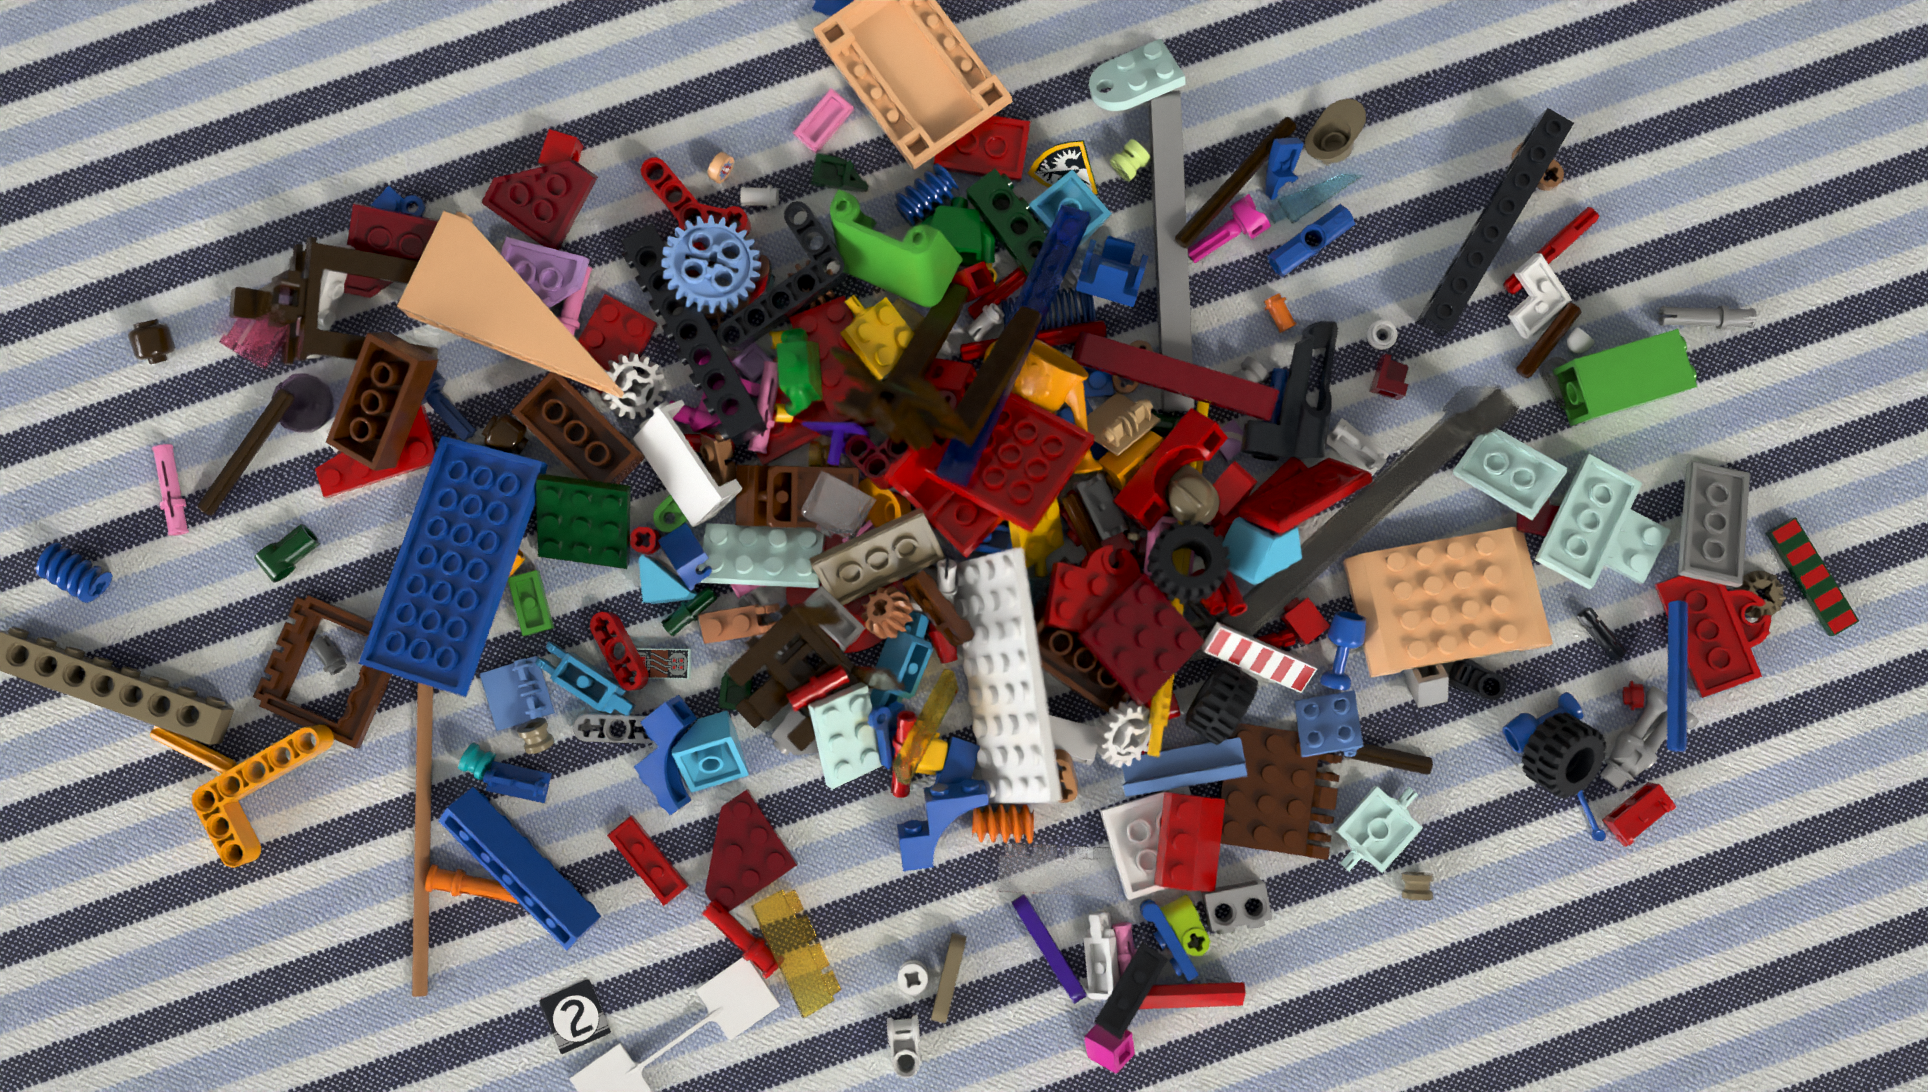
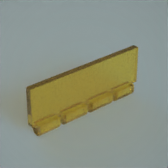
M782 889L751 905L802 1018H806L835 1001L833 995L842 989L833 970L822 974L821 970L829 966L830 963L820 942L809 946L808 942L815 939L817 935L807 914L798 919L796 918L795 914L804 910L796 890L785 894Z

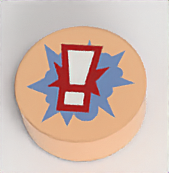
M725 152L718 153L709 165L708 177L717 183L725 181L733 168L734 158Z

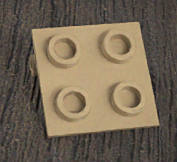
M1117 392L1087 416L1088 432L1095 435L1094 441L1119 456L1161 420L1151 413L1150 410L1153 406L1148 399L1138 400L1135 403Z

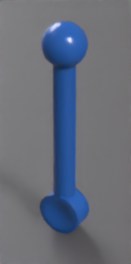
M1580 790L1577 796L1593 829L1592 838L1596 841H1603L1606 838V834L1603 830L1599 829L1585 799L1583 790Z

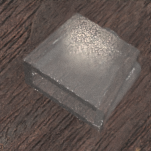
M821 470L802 506L801 514L805 518L817 523L815 530L831 538L833 533H836L847 540H851L857 536L877 499Z

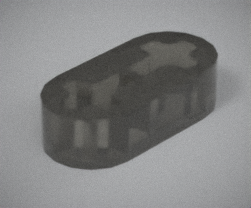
M1554 357L1542 364L1540 368L1541 379L1559 409L1563 411L1578 409L1583 403L1573 405L1571 401L1565 402L1563 398L1567 395L1563 385L1577 380V377L1573 370L1562 373L1565 379L1563 383L1560 382L1556 375L1551 377L1549 371L1552 369L1551 364L1554 367H1558L1568 363L1561 357Z

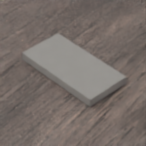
M1692 460L1686 464L1678 575L1737 588L1743 585L1750 473Z

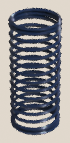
M1069 287L1068 293L1065 288L1062 289L1061 293L1056 289L1055 296L1051 290L1048 292V297L1045 292H1042L1041 297L1039 293H1036L1035 300L1032 294H1029L1028 300L1023 295L1022 303L1018 296L1015 297V304L1011 297L1008 301L1006 298L1001 299L1004 327L1012 319L1011 304L1015 315L1018 311V304L1019 308L1025 306V304L1026 307L1031 308V300L1034 310L1038 311L1039 300L1044 329L1047 330L1045 297L1050 324L1053 329L1052 297L1057 325L1060 328L1057 294L1062 308L1064 326H1067L1064 294L1068 304L1071 325H1074L1071 293L1075 304L1077 323L1080 325L1081 320L1076 287L1075 290ZM1078 291L1084 322L1087 323V318L1089 322H1094L1096 317L1093 295ZM1040 323L1037 327L1039 331L1041 330Z

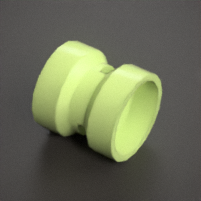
M1130 139L1124 145V150L1121 153H1116L1109 162L1120 177L1130 182L1136 176V171L1140 167H1145L1151 161V157L1140 143Z

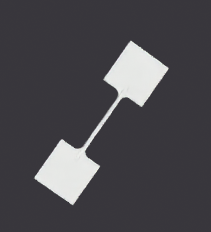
M742 957L696 989V992L706 1005L708 1013L704 1019L642 1062L633 1061L620 1042L569 1079L578 1092H653L643 1077L642 1071L644 1066L709 1021L716 1022L729 1041H731L778 1008L780 1004L750 960L745 961Z

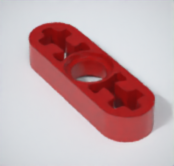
M613 612L596 613L590 621V630L619 685L625 690L643 689L648 683L649 673L619 616ZM604 620H609V624L606 626L608 631H603L602 629L605 625ZM619 642L625 648V654L621 659H617L614 655V647ZM631 671H636L637 673L634 677L635 682H630L629 678L632 677Z

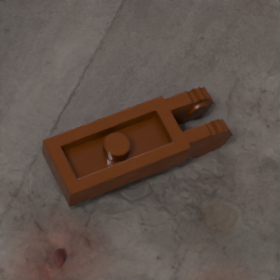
M924 570L912 575L902 583L935 628L941 632L951 646L956 647L972 640L975 634L973 627H970L971 624L968 620L960 619L955 612L954 605L948 599H945L937 588L935 580L930 575H927Z

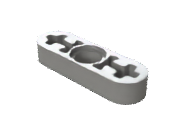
M584 714L579 716L573 724L575 736L585 742L645 744L654 742L650 738H646L645 732H634L635 738H631L633 733L631 720H636L634 726L642 727L640 722L647 717L644 715ZM587 719H590L591 725H603L602 719H606L603 726L605 737H601L602 731H591L589 736H586V731L581 730V724H586ZM615 720H621L626 725V733L622 737H615L610 731V726Z

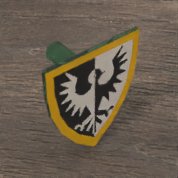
M1084 140L1056 144L1045 150L1035 159L1027 173L1040 184L1050 188L1068 172L1073 170L1094 194L1099 193Z

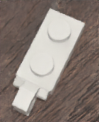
M1096 912L1089 915L1090 929L1087 931V937H1084L1088 991L1090 999L1107 1000L1120 979L1116 936L1114 929H1111L1109 912Z

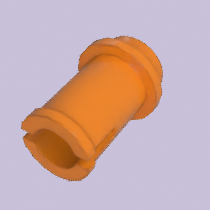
M1280 293L1265 300L1266 307L1264 309L1270 312L1279 333H1282L1297 324L1284 302L1287 300L1286 297L1282 298Z

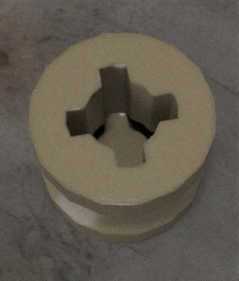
M545 718L530 720L517 729L519 737L525 741L523 747L527 754L542 752L554 744L555 740L552 734H549L547 731L548 723Z
M1402 873V880L1405 882V889L1402 891L1403 899H1433V892L1430 890V883L1433 881L1432 873Z

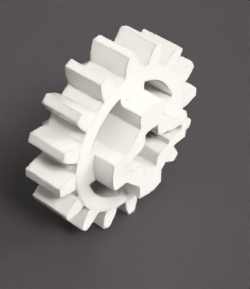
M630 353L628 360L625 355L620 354L618 355L619 363L610 360L608 364L611 370L604 371L614 382L619 375L616 384L624 392L622 399L627 397L631 405L622 404L618 400L619 397L606 392L601 393L600 397L604 400L609 399L606 407L610 410L616 408L615 414L621 417L626 412L628 418L634 419L637 412L639 416L644 418L646 417L645 409L648 408L653 411L655 409L653 402L655 400L662 402L663 400L658 395V392L666 390L665 386L659 384V381L664 378V374L655 373L659 365L654 362L648 364L649 358L644 355L639 359L638 354ZM633 366L642 368L646 374L641 373L638 375ZM632 380L636 382V384L633 386L631 382ZM632 386L633 391H629L628 388Z
M1131 700L1128 705L1120 702L1118 710L1111 707V715L1108 718L1102 716L1103 726L1096 727L1095 729L1100 733V736L1094 739V743L1098 745L1096 752L1101 755V758L1110 765L1114 764L1119 768L1123 763L1131 766L1133 758H1136L1138 761L1141 760L1140 753L1142 751L1148 752L1147 743L1149 742L1151 725L1149 724L1150 710L1144 706H1139Z

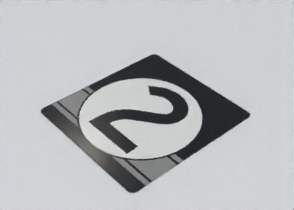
M589 979L539 1001L561 1054L611 1033Z

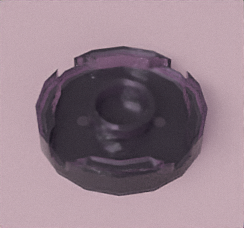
M306 373L293 374L276 386L272 398L281 388L286 389L295 396L294 402L279 421L284 428L297 433H311L318 430L330 419L334 409V397L329 386L321 379Z

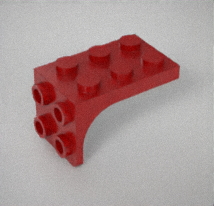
M935 441L929 450L921 447L919 452L910 447L899 460L889 467L884 479L917 509L921 507L926 518L967 558L1004 518L925 476V469L941 449Z

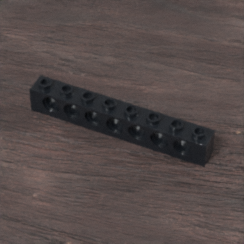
M1549 108L1538 116L1416 321L1417 323L1440 336H1444L1452 330L1574 122Z
M651 223L621 240L626 249L622 253L630 269L636 267L639 273L635 277L638 285L644 293L649 291L653 299L648 301L657 317L663 316L666 323L662 325V328L669 340H676L680 348L676 349L675 352L684 366L690 365L693 373L689 377L697 391L703 389L707 398L703 399V403L711 416L717 414L721 423L716 426L724 440L731 439L737 447L768 429L724 348L718 341L702 310L698 312V303L693 302L687 307L686 296L677 300L676 293L678 288L672 290L667 288L664 291H659L663 284L669 283L672 279H663V271L668 268L661 267L663 258H667L663 255V248L667 246L654 225ZM657 259L652 266L646 267L650 260ZM684 307L680 314L672 315L676 308ZM697 331V335L693 339L686 340V336L690 332ZM704 356H711L708 363L699 365L700 360ZM725 380L722 388L713 390V386L717 381ZM739 405V409L735 414L726 415L729 407Z

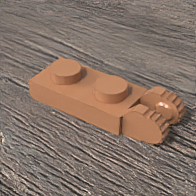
M779 603L760 606L759 604L698 614L704 644L751 637L753 635L757 636L767 632L778 621L762 624L760 614L775 613L780 610Z

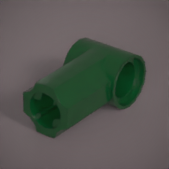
M300 524L279 542L269 544L261 549L254 556V559L271 581L275 583L289 576L295 570V564L318 547L320 543L317 536L306 525Z

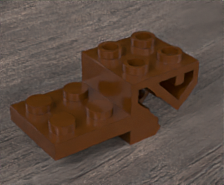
M737 465L736 480L742 487V490L736 495L735 525L780 528L857 529L859 468Z

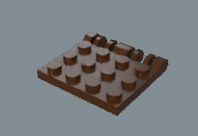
M1239 723L1227 739L1241 738L1248 774L1243 777L1221 780L1219 799H1225L1221 844L1329 860L1330 847L1308 844L1307 839L1331 842L1332 835L1324 832H1310L1308 830L1310 820L1323 824L1334 822V816L1311 813V808L1313 806L1331 810L1336 809L1338 788L1315 785V779L1339 782L1340 775L1327 771L1318 772L1317 764L1318 760L1334 764L1342 763V756L1325 753L1302 757L1299 732Z

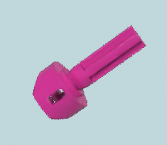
M1250 194L1230 206L1233 219L1227 221L1221 227L1188 248V255L1193 263H1197L1231 239L1237 237L1241 232L1244 235L1247 234L1252 240L1271 227L1266 215L1255 210L1256 206Z

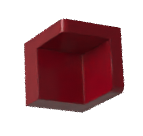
M1385 353L1378 360L1370 392L1399 400L1406 396L1409 384L1404 382L1409 367L1406 364L1392 361V355Z

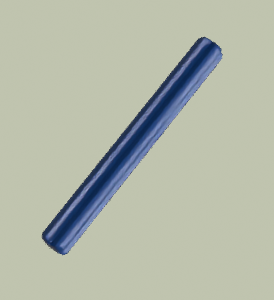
M1680 600L1672 601L1668 604L1667 749L1674 752H1682L1687 749L1688 604Z

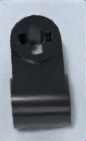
M1470 659L1455 661L1448 674V686L1481 700H1498L1506 692V682L1503 677L1481 667ZM1488 678L1495 685L1494 692L1490 695H1487L1483 690V682Z

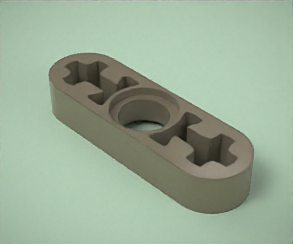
M953 932L951 934L932 1010L931 1020L946 1024L967 936Z

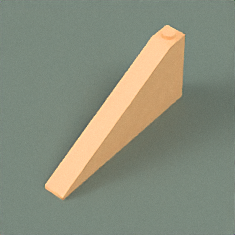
M443 211L397 307L410 318L622 398L624 392L472 223L473 219L461 212H456L454 215Z

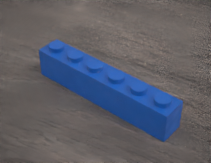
M474 787L449 805L438 820L566 951L588 932L601 917L595 906L590 901L585 900L575 890L574 885L569 880L564 879L547 858L540 855L532 846L530 840L522 836L511 825L509 819L501 815L490 804L488 798L479 793Z

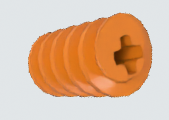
M990 803L985 806L983 812H981L980 807L973 809L972 838L974 833H977L979 842H983L986 833H989L991 841L996 842L998 834H1001L1004 843H1007L1010 835L1013 834L1016 843H1020L1023 834H1025L1028 843H1032L1034 809L1030 813L1026 804H1023L1020 813L1017 812L1015 804L1010 805L1008 812H1005L1003 804H998L996 812H993Z

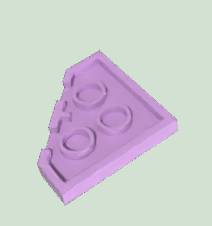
M508 237L505 238L501 252L502 257L548 308H551L582 288L590 261L588 258Z

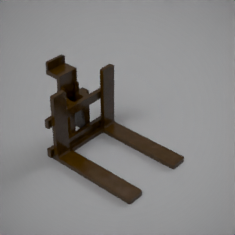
M309 237L307 238L304 251L303 245H294L293 256L290 257L289 270L273 277L272 283L258 290L244 287L232 289L229 316L234 319L244 318L257 321L266 318L268 319V326L278 328L287 325L286 341L283 342L281 362L284 365H292L296 360H307V356L310 355L357 361L366 337L318 329L322 270L408 285L419 261L316 243L317 238ZM279 295L289 296V305L279 303ZM297 318H300L299 336L296 337ZM412 344L431 356L438 357L437 348Z
M827 601L795 603L792 607L789 603H786L778 611L783 617L760 639L755 635L748 639L745 644L749 649L726 671L738 686H743L764 665L767 667L766 671L771 675L752 695H746L735 706V709L753 728H757L763 721L769 722L789 703L786 696L787 693L810 682L809 678L813 676L817 678L834 669L839 664L845 670L850 682L834 689L828 696L860 682L866 684L868 688L900 692L905 687L888 668L855 666L818 626L840 625L844 621ZM798 633L801 637L777 659L774 655ZM814 650L822 660L811 670L803 662V659ZM815 700L804 706L809 714L787 735L788 740L799 751H803L816 739L808 706L816 702Z

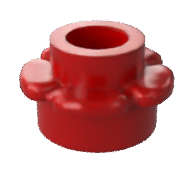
M1630 681L1628 687H1623V705H1629L1630 710L1634 711V708L1644 707L1643 684H1634L1633 681Z

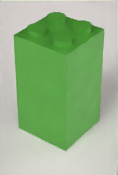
M1679 329L1577 358L1553 369L1554 378L1570 427L1696 388V371L1689 363L1686 354L1687 344L1684 337L1680 335Z

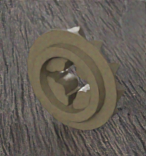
M1752 571L1743 576V585L1738 588L1736 587V589L1752 591L1758 595L1754 588L1764 589L1766 587L1765 596L1769 600H1764L1766 604L1761 607L1749 606L1745 610L1746 615L1758 619L1761 615L1766 614L1772 617L1776 612L1782 610V602L1786 599L1783 595V587L1785 585L1778 581L1777 575L1765 571Z

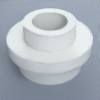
M1377 320L1369 326L1367 340L1375 349H1388L1397 340V329L1390 321ZM1377 331L1385 332L1386 339H1378Z

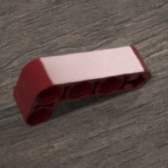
M947 390L939 391L950 407L955 410L959 401L954 393ZM861 434L851 437L845 446L847 456L881 490H888L893 487L884 479V476L888 472L889 467L910 449V445L903 438L897 444L889 437L877 447L868 437ZM932 434L935 439L934 441L938 445L944 440V438ZM904 448H907V450H906L905 452H903L902 454H900V452H901ZM885 468L881 474L877 475L880 470Z

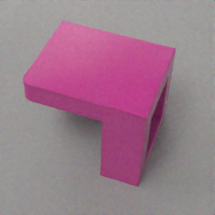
M1095 1025L1084 1036L1088 1058L1116 1074L1135 1055L1133 1035L1128 1030L1125 1031L1121 1040H1119L1098 1025Z

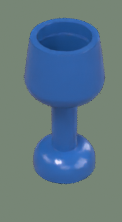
M1337 611L1328 631V638L1337 645L1333 668L1322 674L1321 684L1337 690L1350 689L1351 679L1344 671L1350 648H1358L1364 643L1365 617L1347 611Z
M1565 692L1558 698L1557 708L1537 719L1529 713H1521L1503 727V733L1513 750L1517 753H1522L1529 741L1530 735L1535 732L1539 724L1544 723L1545 719L1550 716L1553 717L1557 713L1563 714L1565 712L1580 720L1583 718V711L1577 700L1569 692Z

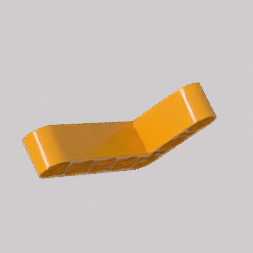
M315 725L299 729L194 791L192 795L193 807L225 865L237 867L255 861L261 853V844L239 800L328 750L334 740L333 733L329 727ZM312 734L316 737L315 746L311 742ZM287 748L291 754L290 760L286 756ZM261 763L265 766V774L261 771ZM236 778L240 782V788L236 785ZM211 792L215 797V802L211 799ZM225 819L228 821L229 829L225 826ZM239 846L242 848L243 856L239 853Z

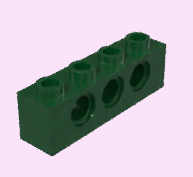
M995 168L966 189V198L979 211L981 218L1038 292L1066 271L1068 256L1060 245L1054 246L1049 240L1048 236H1050V233L1041 221L1036 222L1030 215L1032 211L1028 206L1029 204L1023 197L1018 199L1012 191L1014 185L1005 173L1000 175ZM998 199H1003L1008 202L1009 207L1005 210H997L994 208L993 203ZM1015 223H1022L1027 227V231L1023 234H1015L1011 230V226ZM1039 246L1045 251V255L1041 258H1034L1029 254V249Z

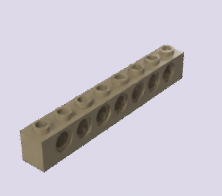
M10 627L9 631L0 630L1 672L209 745L220 744L224 740L235 709L225 706L226 701L213 696H207L205 699L196 696L198 691L184 686H179L178 689L168 686V680L151 676L150 679L140 676V670L122 666V669L112 666L113 661L98 656H94V659L85 657V651L68 646L62 649L56 646L57 641L45 637H38L37 639L28 637L29 632L24 629ZM26 648L29 653L27 660L24 659V651ZM54 658L57 661L55 670L52 669L51 665ZM82 668L85 671V678L83 679V681L80 679L79 676L80 670ZM110 677L113 680V688L111 691L108 689L107 682ZM138 687L142 692V697L139 701L135 696ZM166 697L170 700L168 711L163 706ZM194 707L197 708L199 713L196 721L191 716Z

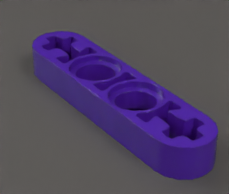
M1023 894L1013 900L1012 905L1072 1002L1076 1004L1087 997L1084 988L1026 895Z

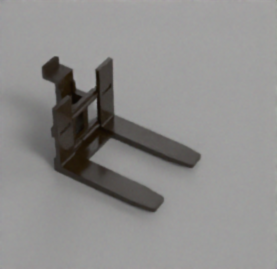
M951 282L941 301L929 310L885 383L878 380L857 354L836 346L831 348L830 352L845 367L843 373L850 381L860 384L864 389L852 386L843 401L835 399L833 405L841 414L860 422H864L867 417L874 419L877 422L876 428L889 435L895 443L899 444L903 438L917 452H919L921 447L930 449L935 440L932 434L944 439L954 438L971 447L1030 345L1042 315L1039 311L1025 306L1019 308L1002 331L956 409L953 410L933 384L924 380L925 375L959 318L970 294L967 287Z

